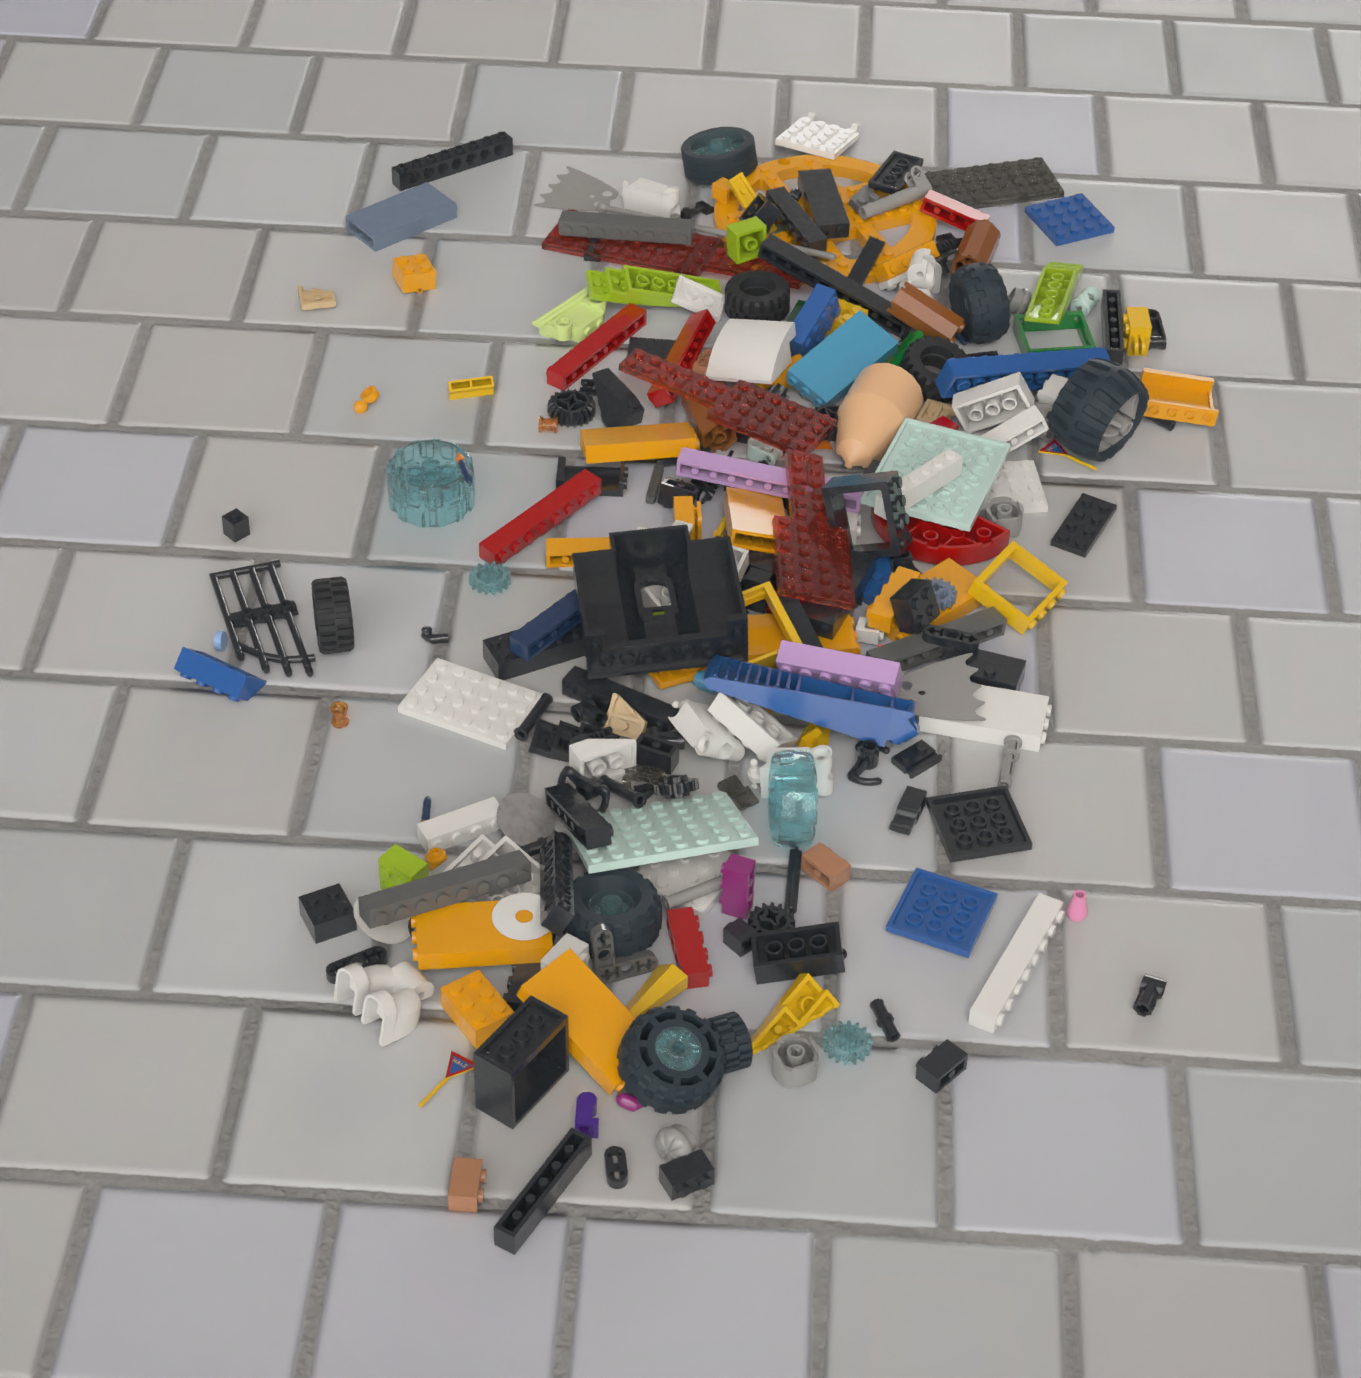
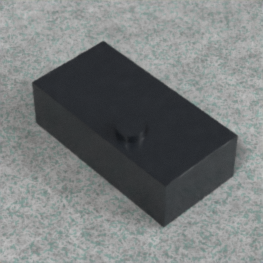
M946 648L941 661L973 653L965 662L967 666L979 669L970 676L971 682L1014 691L1020 690L1024 680L1027 660L981 649L969 652Z
M839 921L751 934L753 968L757 985L794 980L799 974L809 973L811 977L845 972Z

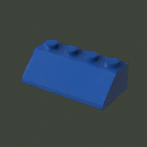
M182 647L174 667L175 670L181 672V677L189 680L194 678L196 679V684L203 687L209 685L212 687L213 692L221 695L226 693L228 694L227 698L235 702H239L240 699L248 701L267 682L205 652Z

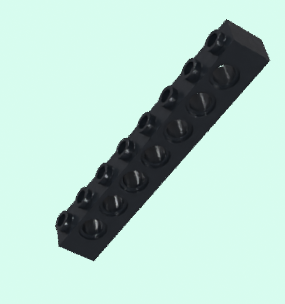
M501 131L497 134L485 136L447 150L428 154L425 157L400 163L391 167L392 184L399 191H404L426 182L512 156L513 138L505 131Z
M554 830L540 848V925L560 936L575 916L573 856L571 838L563 832L559 833Z

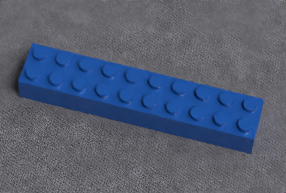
M1105 347L947 359L935 379V383L941 398H952L953 394L1021 372L1030 391H1037L1043 389L1045 381L1049 380L1052 374L1069 379L1078 367L1085 364L1089 359L1101 358L1110 360Z

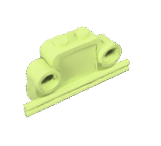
M585 287L534 320L532 325L538 327L539 334L546 338L552 337L558 341H568L571 339L574 342L580 343L605 323L604 316L606 315L607 301L590 299L588 288Z

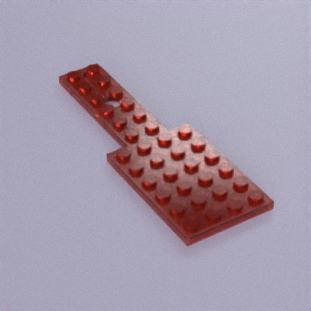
M635 348L619 364L618 370L710 408L711 410L707 413L706 419L803 460H806L836 426L837 420L829 415L783 398L764 388L754 386L747 381L739 379L733 387H729L724 383L695 373L690 369L683 368L676 363L664 360L642 349ZM669 375H678L680 377H676L673 380L669 377Z
M786 449L785 465L790 518L774 515L772 519L778 595L854 611L856 600L848 530L830 527L827 521L821 490L825 485L823 456ZM804 486H810L813 488V492L806 491Z

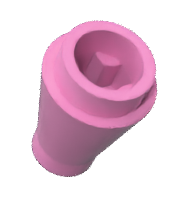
M1083 890L1074 891L1073 897L1066 909V913L1072 921H1082L1088 915L1086 892Z

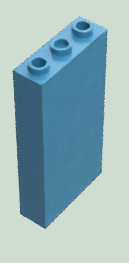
M859 310L787 370L786 380L789 385L800 391L802 396L812 401L816 407H820L821 404L827 405V403L833 405L848 393L856 377L865 367L874 363H884L897 352L899 342Z

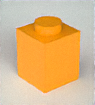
M722 177L712 183V198L727 205L736 200L737 197L728 185V179Z

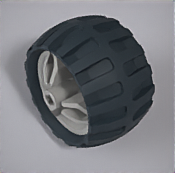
M1089 359L1085 364L1078 367L1058 393L1059 395L1053 403L1051 414L1049 415V428L1059 442L1072 453L1085 459L1105 462L1124 447L1141 423L1148 407V390L1142 381L1126 367L1106 359Z

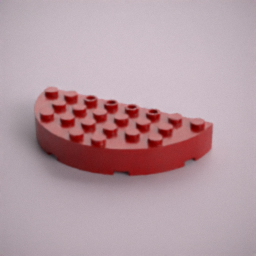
M871 507V522L876 533L884 542H891L887 520L876 515L874 507ZM979 515L970 532L909 516L908 528L912 533L913 540L907 550L911 552L913 560L938 565L950 558L960 566L970 565L998 556L1009 545L1010 530Z

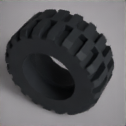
M748 270L745 273H738L737 276L734 275L726 283L725 312L730 319L782 321L790 311V285L782 276L779 277L777 273H770V271Z
M926 336L924 339L921 337L909 344L900 367L910 373L920 385L924 402L927 399L947 403L949 400L952 401L953 397L941 398L935 383L938 373L928 370L925 366H933L941 370L947 359L966 358L967 356H965L963 349H959V346L955 342L954 344L951 343L949 339L945 338L944 340L939 336H935V338Z
M342 576L315 579L311 583L319 651L322 654L350 652L354 649V628L347 580Z

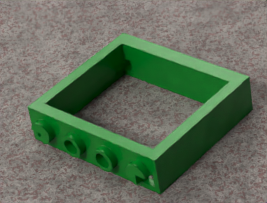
M1082 310L1066 311L1060 324L1024 321L1026 314H1014L1013 331L1021 353L1096 347ZM1077 329L1083 346L1030 349L1024 332Z

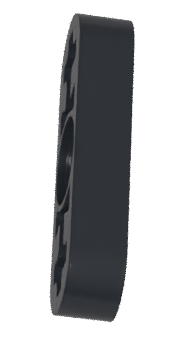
M926 625L923 628L922 639L927 643L969 652L979 649L980 637L975 633L937 625Z
M373 946L334 961L326 967V978L328 982L335 984L337 975L335 972L355 962L362 963L363 968L376 964L386 965L387 951L381 946Z

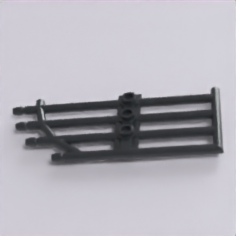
M280 560L210 573L209 577L237 659L239 661L245 659L243 652L258 658L264 673L270 672L268 661L281 663L287 677L292 676L290 664L302 663L307 676H313L310 662H316L315 655H307L293 617L299 615L294 600H287L276 568L281 567ZM269 571L280 603L268 604L257 572ZM239 575H250L261 607L253 609L248 607L238 578ZM230 577L242 611L229 612L219 579ZM280 618L287 620L299 655H286L274 620ZM256 623H267L278 655L264 652L255 627ZM245 626L248 628L254 648L239 641L236 627Z

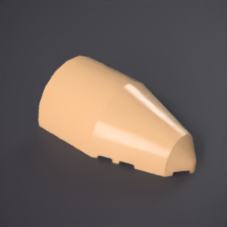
M874 363L865 367L853 382L837 411L836 452L838 456L841 455L844 459L845 467L849 469L852 466L868 468L873 459L877 461L882 459L905 417L915 420L918 416L923 401L921 387L915 378L903 368L889 363Z

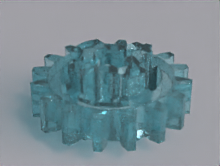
M485 561V565L478 563V568L472 567V571L469 572V585H472L473 590L477 589V593L483 591L485 595L489 592L495 595L496 591L502 593V588L508 589V585L511 584V572L508 571L507 566L503 567L502 563L496 565L495 561L491 564Z
M850 1020L847 1021V1024L838 1021V1026L831 1024L830 1030H825L822 1043L824 1045L823 1051L828 1052L829 1059L835 1057V1063L842 1060L844 1065H847L848 1061H852L856 1065L857 1059L863 1062L865 1056L870 1055L873 1041L871 1040V1033H866V1027L860 1029L858 1022L855 1025H851Z

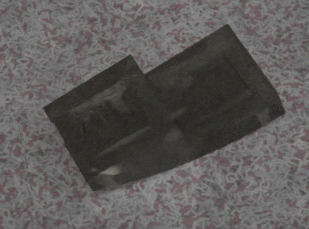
M736 774L717 784V788L722 792H726L740 811L759 803L758 798L750 787H744Z

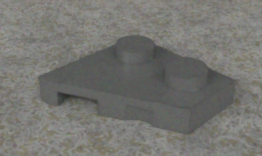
M864 185L850 198L848 204L859 213V207L881 198L867 185Z

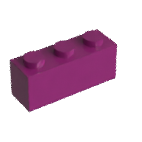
M731 853L728 860L723 861L720 873L723 874L720 882L722 893L719 899V903L722 904L721 913L737 918L740 917L743 920L747 919L754 903L756 860Z

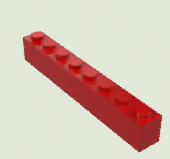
M631 303L626 305L563 357L559 358L553 365L549 366L546 371L547 384L565 391L644 327L647 322V310Z
M708 309L690 314L649 388L647 396L655 408L673 403L716 324Z
M586 469L582 470L479 543V557L495 568L505 563L513 555L519 553L527 545L532 544L534 540L546 534L547 531L558 525L568 516H571L579 508L585 506L595 497H598L601 494V479Z

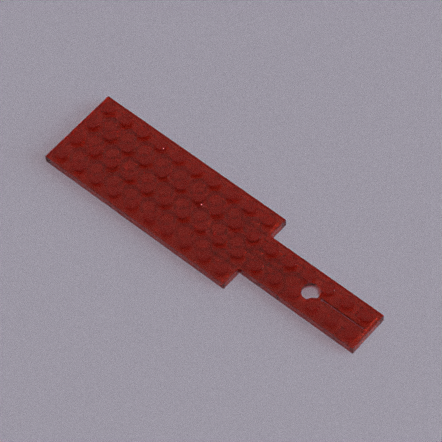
M557 223L541 243L544 250L583 257L585 254L593 256L592 259L620 265L700 277L703 271L737 276L738 273H745L748 270L770 271V273H777L779 277L782 276L788 282L790 288L800 289L803 285V282L759 257L736 264L727 255V249L720 248L722 245L721 238L700 235L699 233H695L691 245L599 238L597 242H590L589 239L593 238L559 235V224ZM591 245H594V252L588 251L587 248ZM753 265H762L758 266L757 269L751 268Z

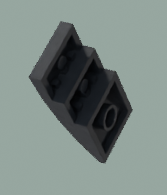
M538 719L528 752L569 763L568 744L571 737L600 728L581 722L580 727L562 720L556 725Z

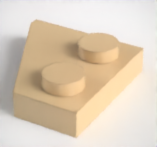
M297 286L302 310L336 307L334 291L312 288V291L303 290V286Z
M927 399L916 420L931 423L943 415L951 419L956 414L951 404Z
M613 693L607 712L608 720L603 728L611 726L613 729L612 733L637 740L641 732L645 733L648 722L619 694Z

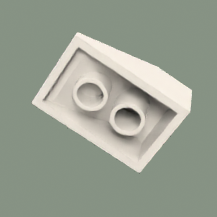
M586 739L569 745V766L588 778L592 776L599 778L602 775H607L612 779L625 776L636 772L637 742L635 739Z

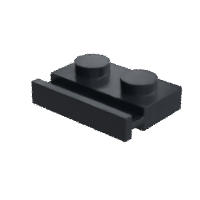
M921 739L892 756L891 763L904 774H909V778L913 779L941 762L942 755H938L934 748Z

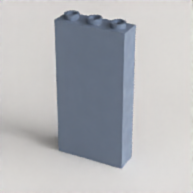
M426 182L346 215V229L373 251L377 252L457 218V205L445 194Z

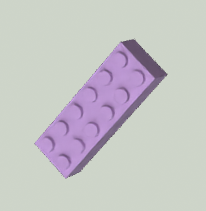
M785 640L781 641L776 659L777 669L897 698L899 697L903 682L901 664L899 662Z

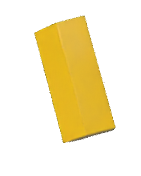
M493 376L448 381L449 399L455 400L493 395Z

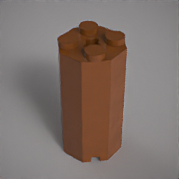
M982 219L973 222L967 227L958 251L953 258L951 275L959 267L977 262L991 264L1001 237L1000 231L992 222Z
M906 281L904 283L906 287L900 288L891 302L892 309L888 307L887 312L915 331L921 330L925 337L932 336L935 338V336H939L944 340L945 338L949 339L954 344L956 341L955 335L957 333L961 334L965 328V319Z
M695 379L680 395L682 406L699 438L701 446L705 449L709 446L711 453H717L716 450H721V452L727 451L737 441V427L717 387L707 379Z

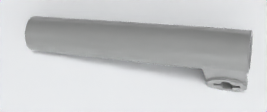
M913 166L910 172L904 175V181L908 188L859 207L860 217L865 220L925 197L929 190H932V186L920 166Z

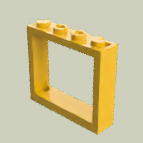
M1012 541L973 581L967 593L986 608L993 606L1007 619V624L1023 635L1029 628L1032 630L1038 623L1037 619L1040 621L1047 613L1046 609L1051 610L1057 602L1056 599L1060 600L1066 593L1064 588L1068 582L1015 541ZM1009 559L1013 560L1052 590L1028 617L986 585Z
M770 581L742 591L745 606L765 599L786 640L803 644ZM779 649L748 662L766 667L775 665Z

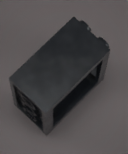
M898 470L832 477L821 488L834 555L838 548L842 546L874 555L876 558L901 556L910 546L913 537L908 528L909 515L905 512L906 498L905 495H902V478L899 476ZM881 490L891 542L853 545L843 494Z
M530 995L473 1053L475 1104L477 1109L511 1129L517 1126L569 1071L568 1015Z

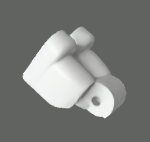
M920 248L913 253L907 272L908 278L900 282L899 290L901 287H906L904 283L907 281L931 298H933V293H939L942 268L930 254V249Z
M407 961L401 962L393 968L382 964L363 968L359 964L352 963L338 970L333 999L336 1002H340L354 995L352 1013L355 1016L362 1014L361 1022L363 1024H368L382 1018L379 1044L384 1047L409 1035L416 1028L420 1017L421 1000L433 995L434 985Z

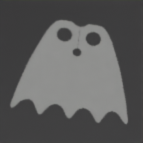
M566 166L569 173L557 175L561 182L549 184L548 186L553 191L547 194H540L545 201L533 205L567 210L597 211V207L594 205L595 202L605 201L610 206V201L615 199L619 192L589 174ZM605 191L612 192V195L606 197L603 196L602 193Z
M973 653L933 663L903 675V682H910L912 688L900 690L898 698L915 701V716L950 720H987L975 712L985 702L973 697L974 691L982 687V685L970 681V676L979 669L965 664L966 660ZM919 691L926 692L925 695H919L918 693Z

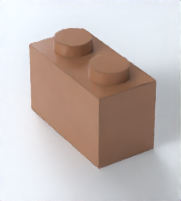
M821 842L802 854L801 870L830 892H833L850 880L851 865Z
M454 1157L448 1191L449 1211L478 1212V1205L483 1203L484 1188H481V1184H486L487 1169H483L482 1159Z

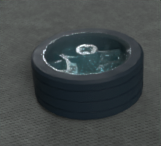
M717 127L703 130L690 136L681 146L686 178L701 185H712V183L722 177L730 180L741 172L747 177L758 165L754 136L751 132L738 127Z

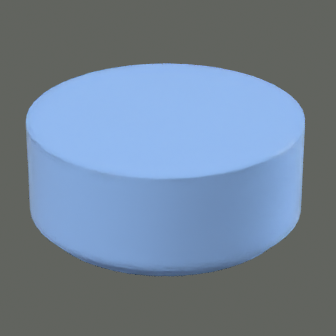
M217 631L214 634L213 645L216 651L226 650L227 634L225 631Z

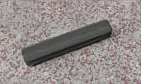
M662 464L654 466L646 494L647 503L654 504L656 502L664 473V466Z

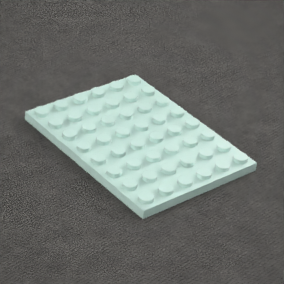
M905 417L875 473L898 470L899 476L903 478L947 449L963 456L961 475L905 510V512L911 517L970 532L1008 456L1011 444ZM881 490L864 491L861 497V504L875 507L876 494L881 492Z
M716 791L712 795L706 796L700 794L693 795L687 799L674 798L669 802L655 801L651 805H645L642 808H636L632 805L626 809L613 808L602 814L598 811L612 825L614 835L611 836V845L587 850L563 825L589 874L759 845L756 833L728 794L722 791Z

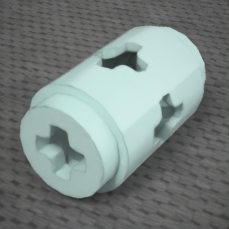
M1095 287L1084 288L1071 302V311L1082 310L1084 316H1087L1100 302V291Z

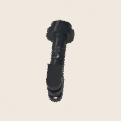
M702 200L696 202L695 208H683L680 211L681 219H692V215L701 212L709 215L714 212V207Z

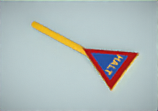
M1055 439L1038 451V453L1061 455L1092 470H1097V467L1068 455Z
M451 1051L446 1077L418 1106L420 1108L423 1107L450 1078L473 1070L474 1062Z

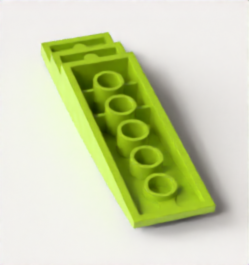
M1052 261L1046 264L1041 272L1024 321L1060 324L1077 288L1083 271V264Z
M624 265L622 270L605 267L603 272L587 269L585 273L589 298L599 301L681 307L671 302L679 275L722 293L719 280L629 265Z

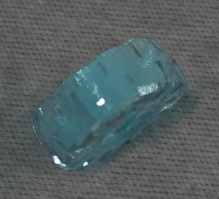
M783 750L775 752L772 756L768 781V819L771 839L775 846L800 848L811 845L814 840L815 825H817L818 819L816 804L818 803L817 773L814 758L808 751Z

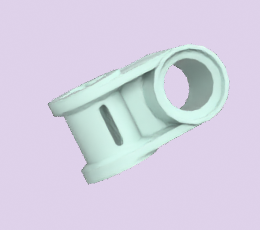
M751 437L748 440L746 456L751 461L766 460L769 465L773 466L776 459L781 458L783 455L781 447L777 444L770 443L760 437Z

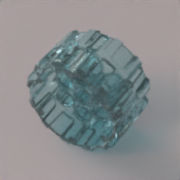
M434 438L433 440H415L404 447H399L395 450L394 457L388 460L386 467L389 507L397 513L398 519L402 522L411 523L419 528H442L448 524L463 520L464 515L473 509L475 505L473 461L471 455L468 452H464L459 444ZM457 453H461L465 457V462L473 479L472 484H468L464 479L459 463L456 461Z

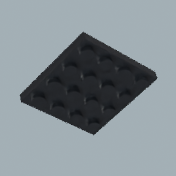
M1006 785L926 797L927 808L950 863L1032 850L1033 843Z

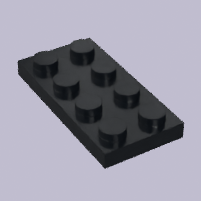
M893 151L868 181V187L876 191L889 193L890 195L899 192L907 185L904 181V175L910 172L913 166L921 167L924 159Z
M1082 493L1051 539V546L1086 558L1116 512L1117 505Z

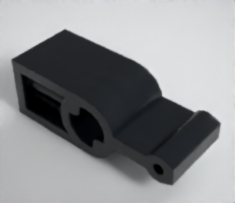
M907 785L897 806L895 816L890 823L889 830L905 835L911 834L913 826L917 824L926 805L927 791Z

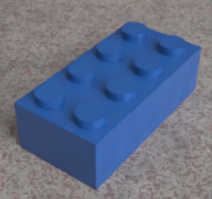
M818 283L794 320L796 336L789 342L791 357L798 354L805 356L822 342L827 331L831 330L833 321L839 317L841 312L835 289Z

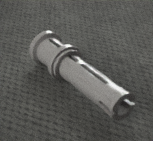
M1009 735L1004 739L1005 749L1002 750L1001 754L1003 764L998 786L1006 785L1008 789L1011 788L1015 762L1020 758L1019 749L1022 747V739L1016 735Z

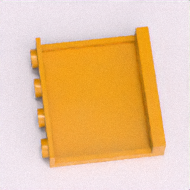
M1143 368L1140 380L1145 385L1149 394L1148 407L1143 416L1215 426L1219 410L1214 409L1211 393L1214 383L1213 378Z

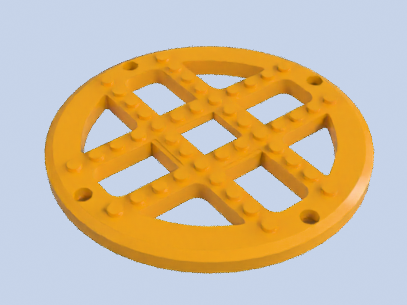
M817 155L790 156L757 165L750 175L745 177L755 193L758 190H763L765 194L766 190L783 186L790 193V190L783 181L798 178V171L830 168L833 177L864 182L848 187H842L836 183L850 222L849 237L827 239V252L834 253L836 255L835 260L817 257L820 262L845 276L849 275L857 259L846 258L835 246V243L856 239L864 248L870 236L886 242L878 231L911 224L906 235L893 247L887 242L885 243L881 254L873 266L875 267L923 243L935 240L937 219L920 212L924 197L865 220L848 204L850 198L864 185L868 186V181L881 167L880 164L847 156H838L834 160ZM872 189L880 198L890 195L889 193ZM801 197L797 203H798V204L803 208V210L806 212V209H805V206H804V203H803V200H802V197ZM738 199L727 205L716 200L714 206V228L727 231V225L740 221L738 218L745 210L740 211L742 205ZM786 231L773 234L789 244L799 246ZM717 236L719 241L724 242V248L727 250V238ZM759 257L742 263L755 271H770V273H777L779 277L782 276L787 282L806 285ZM873 269L864 284L878 282Z

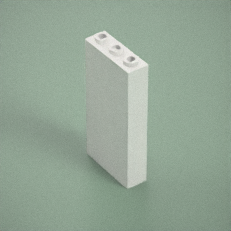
M982 685L981 688L974 691L973 697L985 702L984 705L975 710L977 715L987 719L985 721L950 720L919 716L920 732L1005 746L1004 739L1007 736L1016 735L1022 739V747L1020 749L1039 752L1040 745L1045 744L1047 732H1043V730H1048L1049 718L1046 717H1050L1052 705H1048L1049 696Z

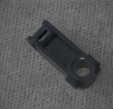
M1148 309L1152 325L1148 350H1151V348L1165 350L1166 334L1160 313L1157 310Z

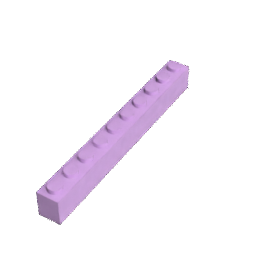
M685 447L681 449L676 467V475L821 506H824L821 488L831 479L829 477ZM864 492L843 494L846 511L859 513L862 505L861 497Z

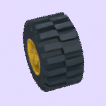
M733 1011L708 1018L707 1020L712 1023V1030L714 1032L718 1031L722 1039L720 1045L724 1048V1052H726L724 1074L750 1067L753 1057L752 1042L747 1026L740 1015Z

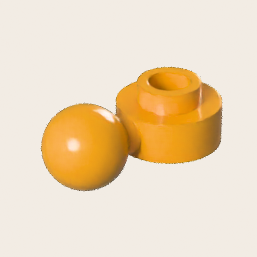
M369 386L363 390L360 395L362 400H357L353 406L356 413H365L368 409L367 404L377 401L379 391L375 386Z

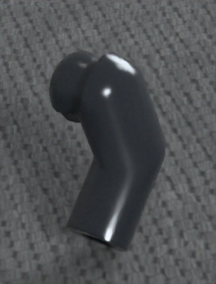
M430 626L422 627L421 637L429 643H449L448 633L434 634Z

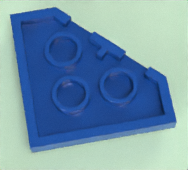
M890 557L876 558L875 572L863 590L862 602L870 605L874 603L876 596L881 594L883 585L889 582L891 575Z

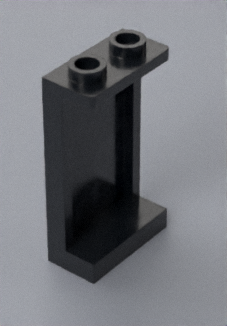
M558 457L556 489L586 469L601 479V494L599 496L623 497V490H627L628 467H625V461H621L620 468L566 466V457Z

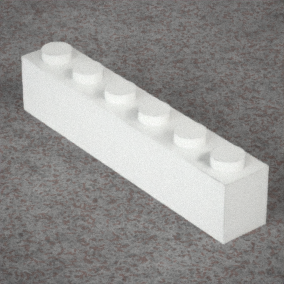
M947 449L902 478L901 490L902 495H905L906 498L905 510L960 476L963 456L951 449ZM879 492L875 498L874 513L886 520L882 493Z

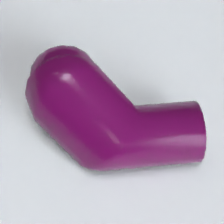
M619 1093L616 1096L617 1104L631 1112L644 1107L638 1103L639 1099L637 1097L630 1096L628 1093Z

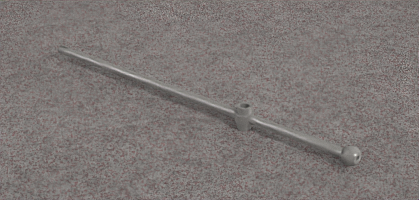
M605 201L597 204V211L599 213L610 212L623 215L661 217L609 206ZM670 214V218L681 219L680 214ZM694 224L695 231L727 238L726 230ZM792 245L810 256L829 260L836 259L834 253Z

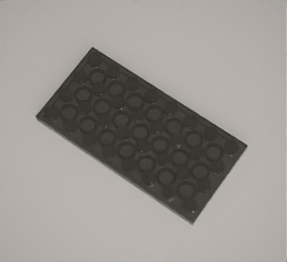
M1042 157L1025 160L1019 159L1010 162L1004 161L995 164L989 163L987 165H974L972 167H959L949 170L943 169L942 171L934 172L928 171L925 173L933 191L974 209L1064 197L1065 192Z

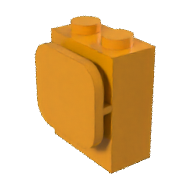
M674 496L673 523L675 520L693 524V529L689 534L690 540H695V538L696 540L701 539V502L696 501L695 507L693 496Z

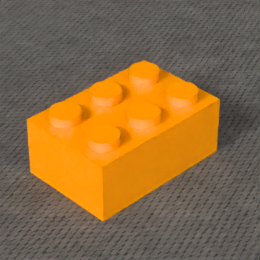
M479 969L440 988L441 1007L475 1049H478L514 1013Z

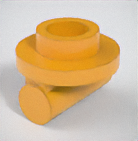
M432 848L425 855L430 871H433L448 859L446 851L440 848Z

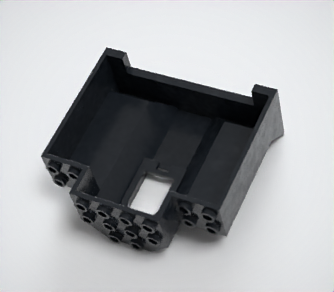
M687 524L612 532L609 533L610 549L572 553L574 586L588 680L707 667L709 660L715 655L748 662V616L730 536L690 540ZM651 585H660L668 588L671 605L644 608L641 589ZM664 611L665 613L661 615H653L654 612Z

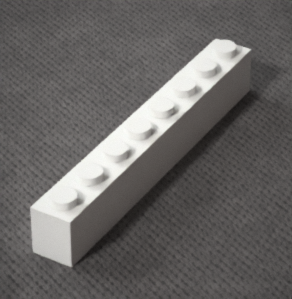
M1041 893L1038 894L971 1007L968 1024L994 1034L998 1026L1001 1027L1003 1025L1006 1011L1010 1012L1013 1007L1014 997H1019L1023 988V982H1027L1030 978L1032 966L1036 967L1039 962L1040 952H1045L1049 937L1053 938L1056 932L1057 923L1061 924L1065 915V912L1062 911L1063 901Z

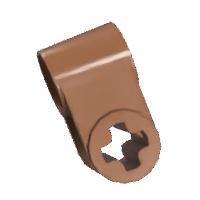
M712 348L702 351L697 361L693 364V377L706 376Z

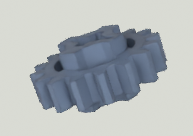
M933 577L931 583L939 609L941 608V610L945 611L946 607L952 608V604H955L957 596L955 585L950 586V581L943 582V578L937 580L936 577Z

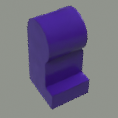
M592 1092L580 1093L576 1101L575 1129L592 1138H598L599 1118H594L597 1114V1097Z

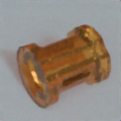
M539 416V432L554 431V433H557L558 417L543 418V416Z
M337 701L331 704V724L335 728H345L349 724V717L347 716L348 705L345 702Z

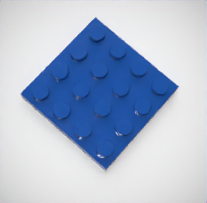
M1083 193L1025 206L1024 210L1027 216L1055 246L1114 233L1115 230L1112 223Z
M916 867L886 925V931L969 958L997 901L998 893Z

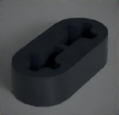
M611 1146L606 1149L604 1154L606 1181L611 1188L621 1189L628 1183L626 1153L619 1146ZM612 1156H617L618 1163L613 1162ZM614 1172H619L620 1179H615Z

